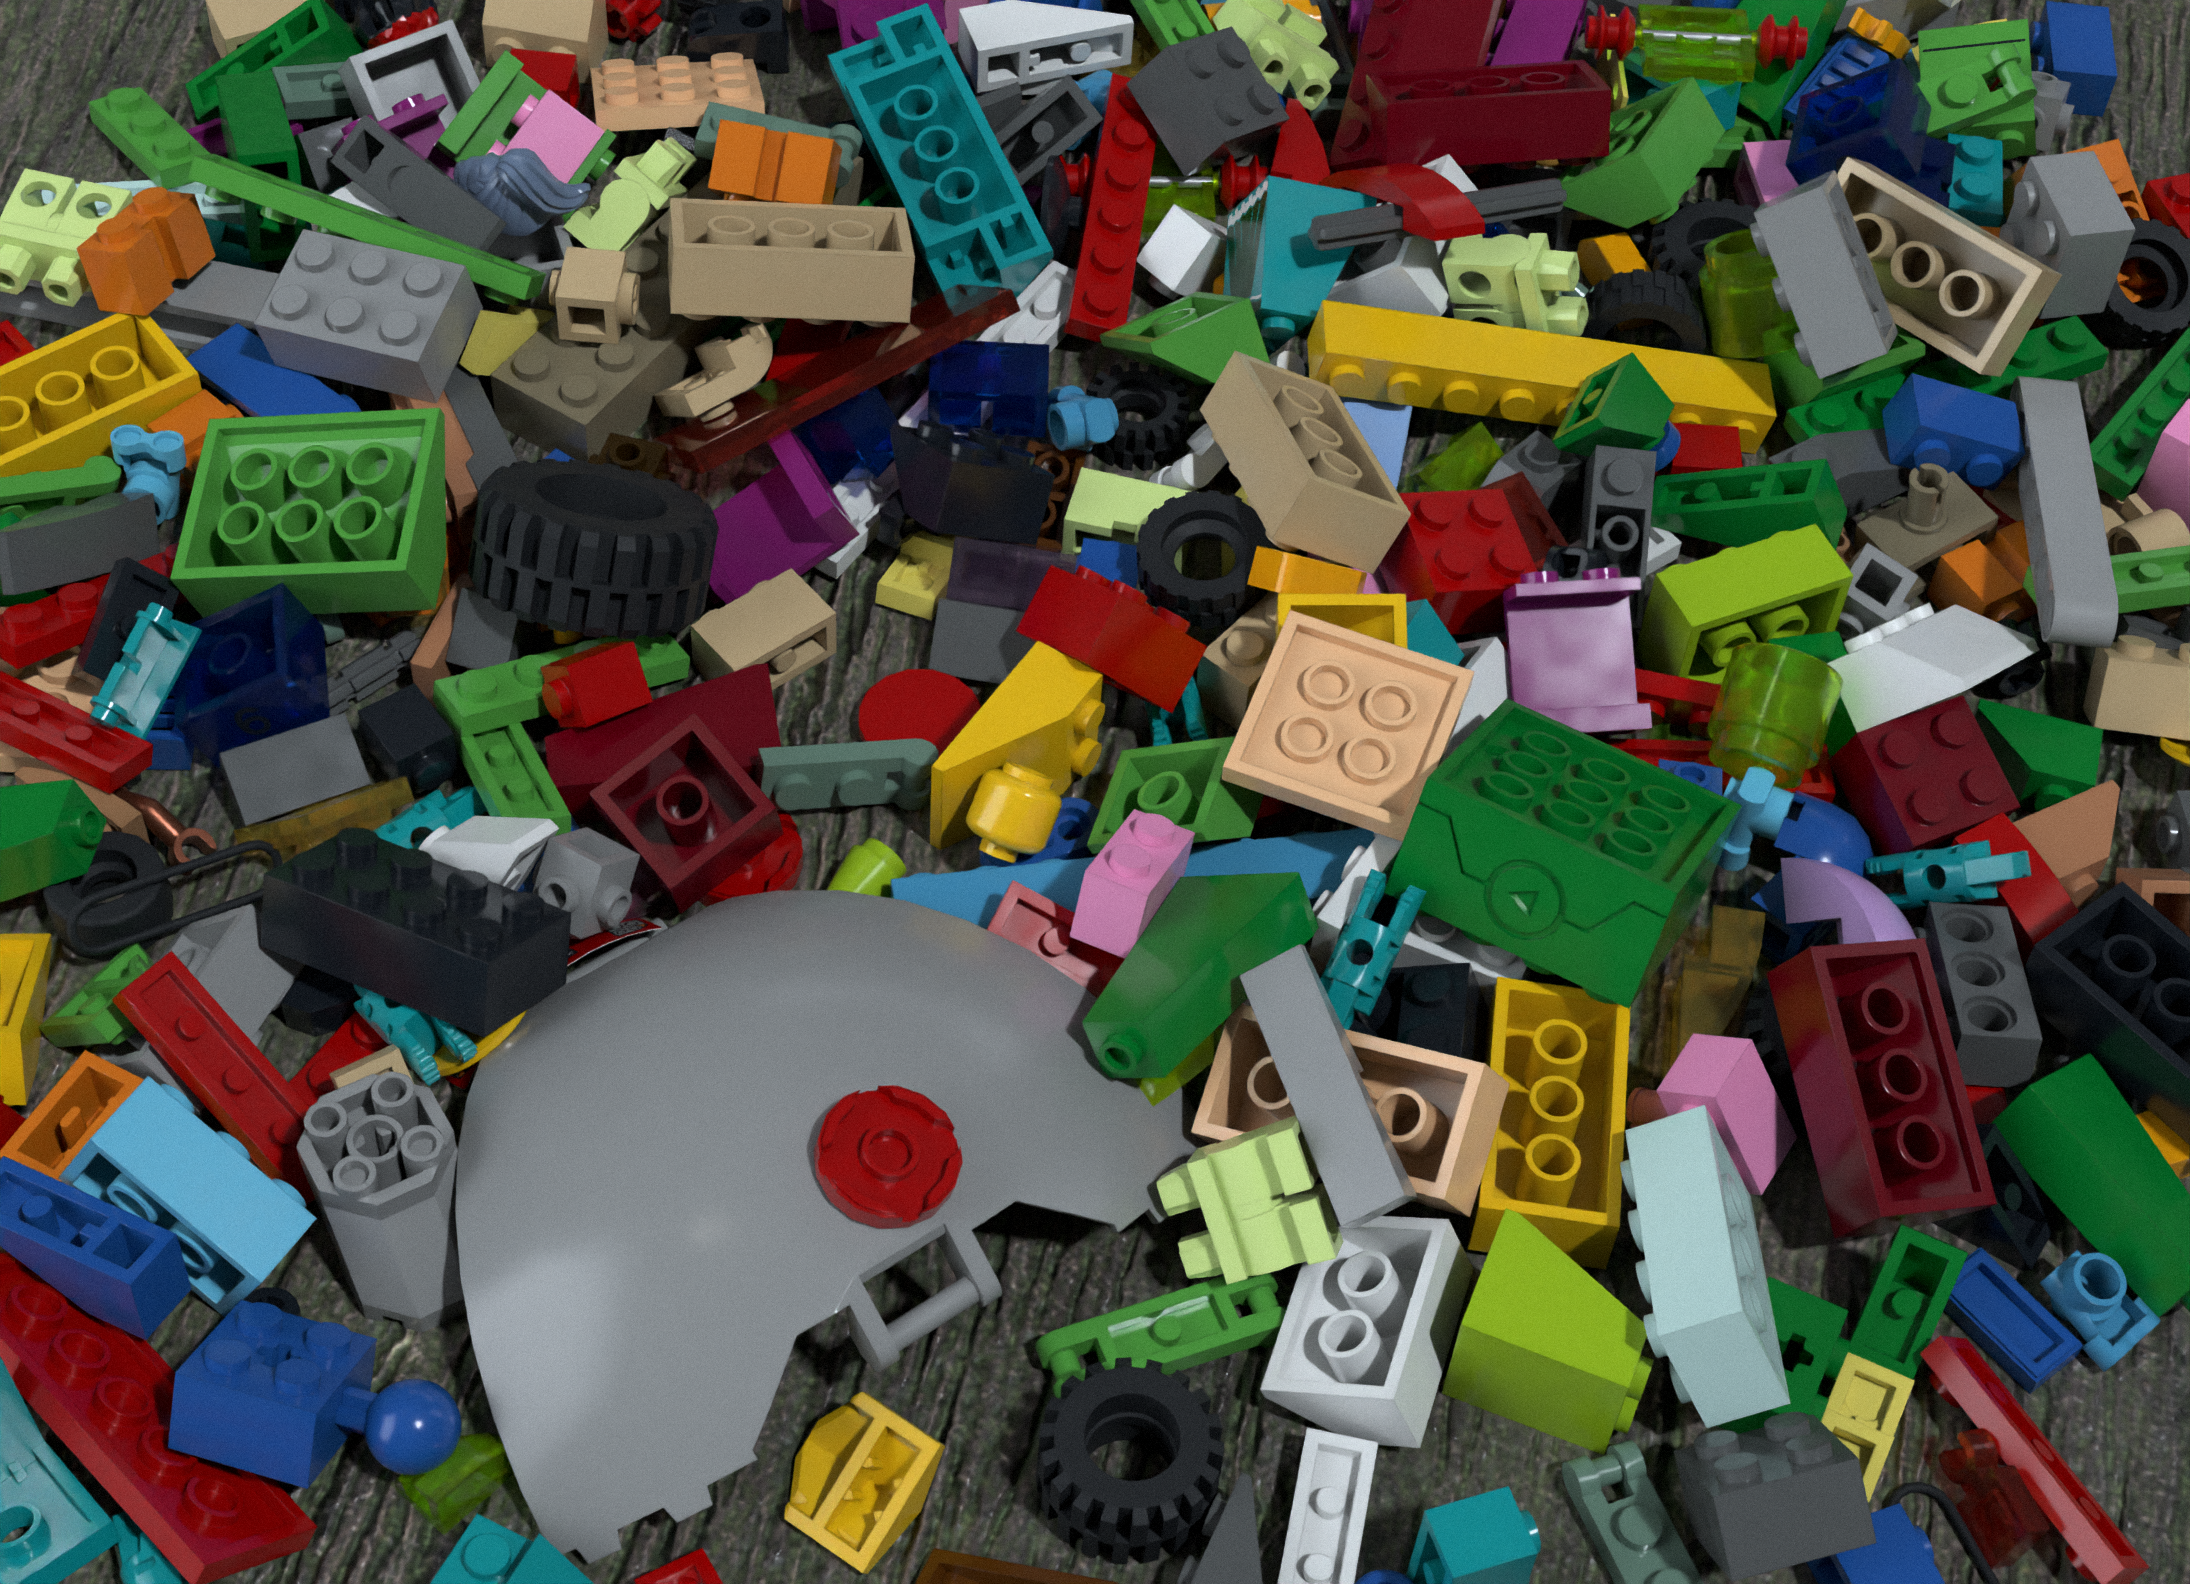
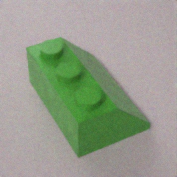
M1691 76L1610 113L1609 156L1591 157V162L1588 164L1568 165L1558 178L1562 189L1567 192V200L1563 201V206L1626 229L1646 220L1651 225L1658 224L1672 216L1680 207L1678 201L1682 195L1696 184L1697 179L1695 176L1700 168L1714 157L1713 149L1725 133V129L1694 77Z

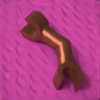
M124 785L112 792V794L123 799L142 813L145 826L169 848L168 860L171 866L190 861L182 851V844L192 843L205 855L211 854L216 850V843L208 832L200 828L187 829L158 800L128 791ZM194 870L183 873V875L190 876Z

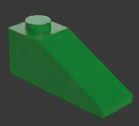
M307 0L190 80L185 86L197 120L203 124L220 117L215 76L271 71L272 67L346 62L349 57L363 51L356 33L324 0Z
M1816 459L1657 476L1653 488L1650 526L1739 548L1768 539L1780 531H1793L1816 524L1836 551L1848 511L1827 459Z

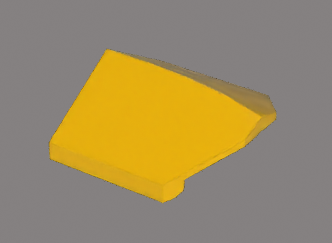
M860 1392L853 1396L850 1402L819 1419L795 1457L790 1502H787L785 1506L784 1519L861 1573L868 1574L921 1512L945 1445L868 1393Z

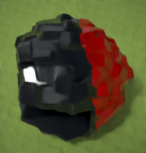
M360 0L354 9L355 32L360 46L367 50L435 26L439 22L437 4L434 0H380L374 4L373 9H370V11L365 9Z

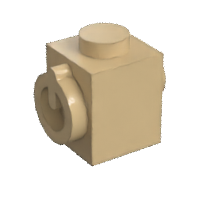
M579 247L566 248L562 269L552 270L549 284V302L551 306H556L559 339L619 344L623 324L634 325L636 323L639 307L640 275L627 272L625 251Z

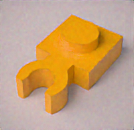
M1857 7L1847 25L1846 31L1849 34L1887 53L1890 59L1901 65L1912 47V44L1905 35L1894 30V26L1884 19L1881 21L1860 7Z

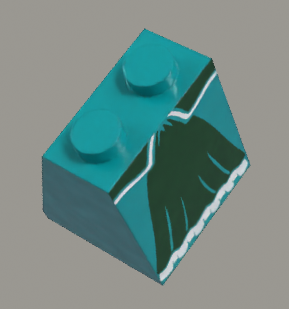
M1268 175L1228 215L1223 295L1250 298L1268 356L1274 354L1315 319L1322 300H1326L1355 247L1351 246L1326 251L1316 250L1312 240L1308 237V229L1311 227L1312 219L1319 215L1375 207L1377 203L1376 197Z

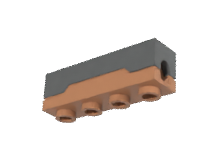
M463 349L437 404L389 393L392 410L440 408L444 413L446 524L453 523L464 546L472 542L481 484L496 469L501 466L510 467L513 462H518L477 376L459 364L464 352Z

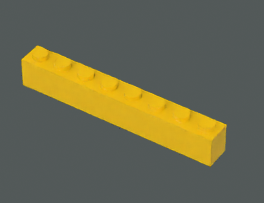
M1322 300L1307 338L1309 378L1332 386L1337 395L1342 397L1560 427L1565 418L1568 404L1574 401L1586 377L1633 352L1675 405L1668 418L1672 423L1739 427L1741 452L1756 454L1777 417L1769 366L1763 363L1330 300Z

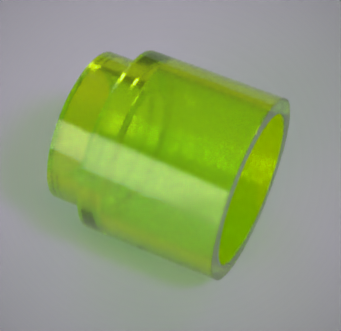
M1744 229L1731 232L1710 241L1704 247L1706 264L1700 268L1698 274L1712 352L1730 358H1753L1795 348L1794 334L1800 332L1792 310L1784 313L1776 299L1772 279L1779 276L1771 256L1763 258L1759 254L1751 230Z
M1757 642L1736 646L1732 651L1707 726V733L1713 740L1708 754L1709 759L1714 765L1722 768L1724 772L1742 780L1749 767L1757 766L1765 768L1775 775L1776 779L1773 786L1781 789L1799 786L1805 770L1813 768L1818 764L1843 687L1841 675L1820 659L1785 646Z

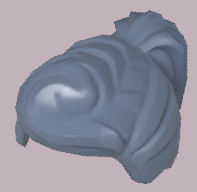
M528 148L510 149L500 156L493 152L482 156H471L467 160L457 162L453 172L454 181L507 223L501 233L510 236L532 234L545 225L552 216L557 217L568 214L581 207L587 200L588 193L591 190L589 183L567 184L558 180L538 155Z

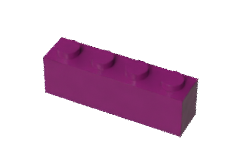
M1507 0L1505 17H1509V19L1499 18L1491 50L1496 52L1495 54L1488 52L1484 66L1569 61L1584 23L1588 0Z

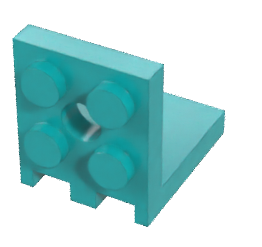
M0 1357V1584H58L122 1539L109 1516L45 1442ZM24 1526L30 1528L20 1538L2 1543L4 1538L12 1531Z

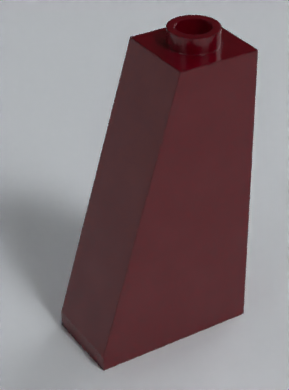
M768 663L755 664L656 698L651 703L588 727H572L546 736L547 763L543 764L576 823L602 822L589 793L693 713L699 717L754 781L759 748L781 747Z

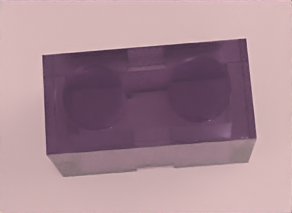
M955 536L946 598L1027 610L1050 565L1075 574L1081 552L1000 540Z

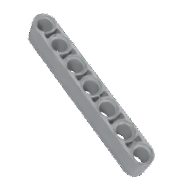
M2016 376L2009 400L2016 404L2025 455L2016 464L2015 469L2043 642L2109 649L2117 629L2118 596L2078 383L2074 381Z

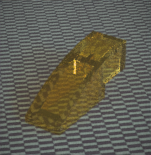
M1713 905L1701 941L1700 956L1684 954L1672 990L1668 1072L1693 1033L1729 1037L1739 1017L1762 947L1765 912Z

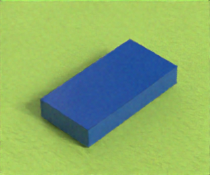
M1980 1247L1966 1258L1944 1311L2012 1378L2031 1394L2074 1360L2081 1351L2083 1344L1984 1249Z

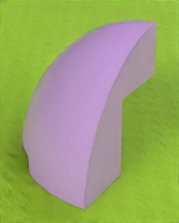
M1781 858L1786 924L1836 921L1838 944L1917 939L1899 908L1879 888L1863 877L1828 862L1807 858Z

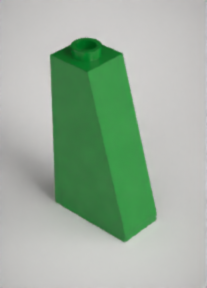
M1742 0L1715 33L1756 35L1759 24L1768 14H1773L1776 25L1787 26L1791 17L1797 15L1799 27H1807L1808 42L1804 60H1796L1792 71L1787 70L1784 59H1773L1768 69H1763L1756 58L1755 46L1705 44L1698 52L1699 55L1742 79L1736 114L1760 120L1764 133L1774 141L1783 138L1791 123L1781 117L1783 108L1817 67L1848 0Z
M272 70L215 76L221 126L228 159L302 185L297 146ZM242 198L239 210L251 263L288 259L303 229L307 230L306 221L297 218L296 225H289L269 219L260 214L262 205Z
M74 779L0 787V903L88 873L98 843L102 839L107 819Z
M1299 872L1180 877L1082 1021L1099 1066L1110 1078H1165L1248 999L1239 977L1240 975L1299 944L1304 945L1314 936L1319 926Z
M2088 1053L2029 1085L1991 1123L1996 1124L2029 1176L2099 1253L2111 1257L2120 1265L2125 1274L2127 1284L2158 1318L2179 1303L2190 1312V1194L2101 1064L2091 1053Z

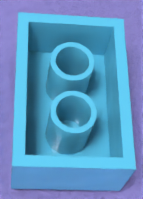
M147 1076L88 1140L58 1178L69 1186L176 1233L191 1284V1290L225 1317L240 1300L245 1299L265 1280L317 1218L305 1209V1200L294 1187L280 1179L274 1178L271 1180L250 1162L249 1152L236 1138L221 1131L215 1133L195 1116L192 1103L183 1093L170 1085H159Z

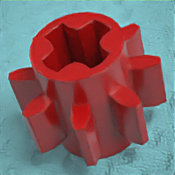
M606 0L608 33L616 38H626L628 36L632 42H636L642 35H649L663 21L655 12L660 7L661 0Z

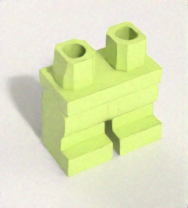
M1227 0L1214 16L1213 21L1218 31L1233 27L1238 37L1248 46L1250 56L1267 83L1276 92L1286 98L1299 100L1305 109L1312 111L1318 107L1331 91L1329 81L1340 67L1327 51L1319 47V44L1327 36L1324 25L1289 3L1284 6L1282 0Z
M672 137L667 138L665 142L656 140L646 153L624 158L614 170L622 179L614 180L604 188L600 196V203L577 209L563 227L587 248L624 251L667 212L670 206V198H682L689 191L680 181L697 159Z
M25 168L0 217V291L18 295L24 291L30 279L41 281L47 298L51 299L54 303L74 307L85 291L92 292L76 248L97 232L96 228L100 223L115 217L133 202L132 192L83 180L78 188H76L74 178ZM40 190L52 191L56 196L52 202L46 204L43 202ZM95 201L108 203L111 205V209L103 216L98 215Z
M1530 233L1528 239L1515 234H1504L1493 238H1483L1482 234L1452 239L1442 261L1450 301L1452 304H1455L1453 308L1455 319L1570 336H1582L1589 316L1586 298L1559 295V291H1574L1580 272L1577 252L1550 250L1547 233Z
M1296 1115L1240 1134L1218 1144L1214 1143L1197 1148L1187 1163L1161 1175L1156 1182L1164 1210L1168 1216L1199 1207L1202 1209L1208 1230L1181 1237L1178 1242L1179 1254L1189 1279L1223 1274L1228 1285L1245 1280L1248 1276L1271 1273L1306 1261L1308 1265L1336 1259L1344 1241L1324 1183L1314 1185L1319 1176V1171Z

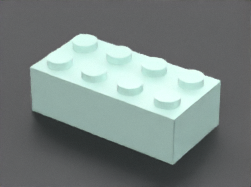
M1702 1105L1625 1130L1629 1159L1620 1162V1169L1628 1194L1632 1201L1637 1204V1209L1628 1211V1221L1636 1245L1645 1255V1260L1636 1263V1273L1646 1301L1653 1306V1313L1644 1315V1325L1649 1343L1656 1357L1661 1358L1668 1355L1670 1359L1669 1372L1679 1400L1682 1404L1693 1402L1706 1428L1790 1404L1751 1196L1706 1106Z

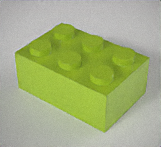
M1816 524L1793 531H1780L1768 539L1739 548L1729 547L1714 556L1685 565H1672L1662 572L1655 574L1634 654L1644 669L1648 671L1724 686H1732L1753 679L1755 666L1760 665L1768 639L1835 631L1854 575Z

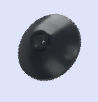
M1050 155L1047 160L1042 189L1040 225L1054 254V257L1044 269L1054 260L1058 261L1069 231H1081L1083 224V197L1071 196L1067 174L1058 155Z

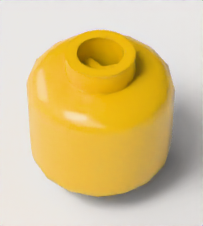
M1005 761L1003 769H990L986 771L980 780L966 816L967 826L973 833L982 837L978 849L993 857L1015 863L1019 852L1029 855L1042 852L1047 845L1062 806L1060 796L1051 789L1054 779L1036 770L1010 761Z

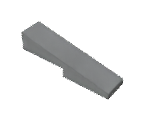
M1299 944L1240 975L1239 977L1341 1227L1357 1228L1417 1198L1418 1196L1359 1074L1364 1070L1305 946Z

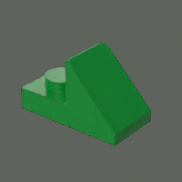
M1900 1223L1871 1273L1869 1281L1872 1286L1848 1338L1851 1341L1848 1352L1913 1380L1923 1358L1920 1353L1929 1345L1968 1252Z

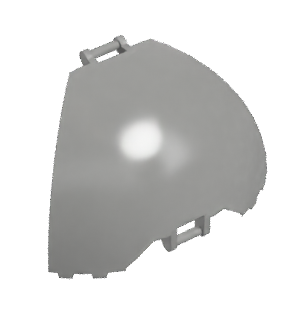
M787 890L732 897L710 905L669 928L660 918L656 917L649 922L661 926V929L639 933L634 938L567 974L566 985L528 1008L512 1033L498 1047L480 1060L468 1093L457 1153L455 1215L460 1279L474 1353L498 1433L520 1490L544 1538L562 1554L577 1549L587 1563L590 1564L622 1549L618 1529L664 1508L678 1523L712 1506L707 1486L757 1460L753 1449L770 1410L797 1335L846 1307L850 1334L861 1356L875 1371L881 1372L900 1360L899 1351L974 1304L983 1308L1002 1296L1001 1285L972 1229L984 1223L1012 1203H1021L1109 1225L1113 1233H1119L1143 1213L1147 1215L1152 1224L1161 1223L1168 1217L1167 1212L1164 1210L1156 1182L1161 1175L1187 1163L1197 1148L1210 1144L1191 1133L1197 1112L1182 1088L1170 1074L1165 1078H1110L1100 1068L1082 1024V1021L1097 1001V998L1086 988L1030 950L962 918L905 900L841 890ZM897 1085L925 1095L946 1112L955 1127L953 1134L957 1139L958 1149L961 1145L963 1163L951 1197L933 1217L909 1228L879 1229L852 1220L829 1201L816 1178L814 1148L826 1115L848 1094L860 1090L859 1094L865 1091H876L878 1086ZM936 1239L958 1281L885 1325L863 1283Z

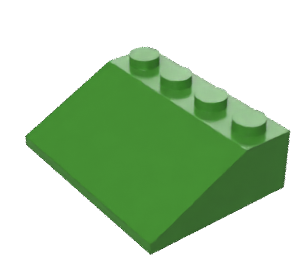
M440 408L209 419L170 580L203 618L435 610L446 559L444 413Z

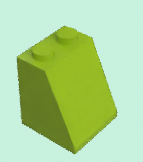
M1506 1208L1460 1325L1442 1394L1604 1455L1613 1430L1628 1434L1654 1359L1641 1355L1647 1337L1644 1322L1520 1213Z

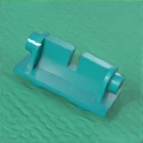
M153 602L149 603L146 611L138 610L135 615L137 622L122 649L124 654L120 662H115L98 696H92L90 704L94 706L90 718L101 725L109 728L116 726L145 740L202 630L172 619L174 614L170 610Z

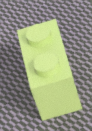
M1081 467L1064 518L1061 559L1079 563L1084 538L1136 545V543H1139L1138 532L1142 524H1146L1148 515L1154 508L1159 509L1164 505V501L1172 497L1184 496L1185 492L1191 491ZM1191 541L1181 545L1176 552L1174 563L1180 573H1182Z

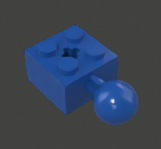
M240 1300L175 1372L168 1448L308 1489L352 1432L365 1435L370 1452L385 1468L403 1475H421L435 1470L450 1458L461 1436L462 1421L460 1411L453 1397L443 1387L429 1380L405 1379L389 1385L379 1394L370 1392L377 1343L376 1338L352 1332L347 1327L338 1323H321L286 1313L272 1304L262 1302L251 1303Z

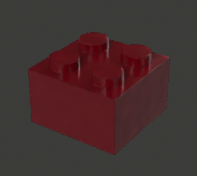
M1963 695L1858 732L1828 760L1860 825L1869 836L1871 847L1876 856L1951 847L1955 837L2001 812L2009 817L2021 807Z
M695 713L589 793L603 823L624 847L640 854L638 864L680 914L784 834L776 807Z

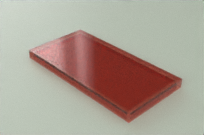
M957 284L912 307L910 323L894 322L887 327H872L731 399L734 408L706 422H702L700 417L688 421L652 439L653 443L668 447V462L670 464L703 474L1021 311L1011 288Z

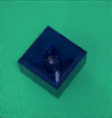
M1898 58L1800 97L1785 164L1799 186L1832 170H1835L1836 174H1838L1847 157L1870 163L1905 184L1919 177L1931 105L1903 60Z
M283 583L190 624L201 629L202 632L174 684L175 726L218 768L219 753L330 717L324 627Z

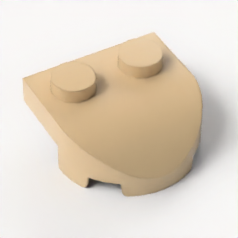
M753 322L747 324L740 329L743 336L734 341L730 339L725 340L724 337L717 336L694 347L704 369L653 395L663 416L684 417L686 422L700 417L702 422H706L734 408L730 398L754 386L765 375L770 366L773 345L764 323Z

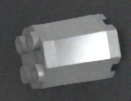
M387 1072L382 1075L371 1074L320 1096L318 1102L312 1105L306 1113L303 1121L305 1129L296 1148L305 1176L339 1258L342 1274L365 1318L383 1323V1316L401 1320L403 1328L423 1333L466 1313L460 1279L455 1215L458 1149L454 1130L431 1089L414 1084L408 1075L398 1072Z

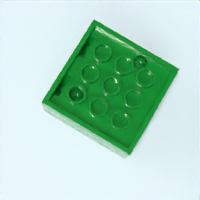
M1506 698L1427 777L1384 893L1399 899L1409 885L1427 891L1416 915L1439 918L1460 928L1465 937L1477 944L1498 946L1521 957L1527 967L1538 973L1559 975L1582 986L1587 995L1599 1002L1620 1004L1629 1009L1695 916L1742 805Z

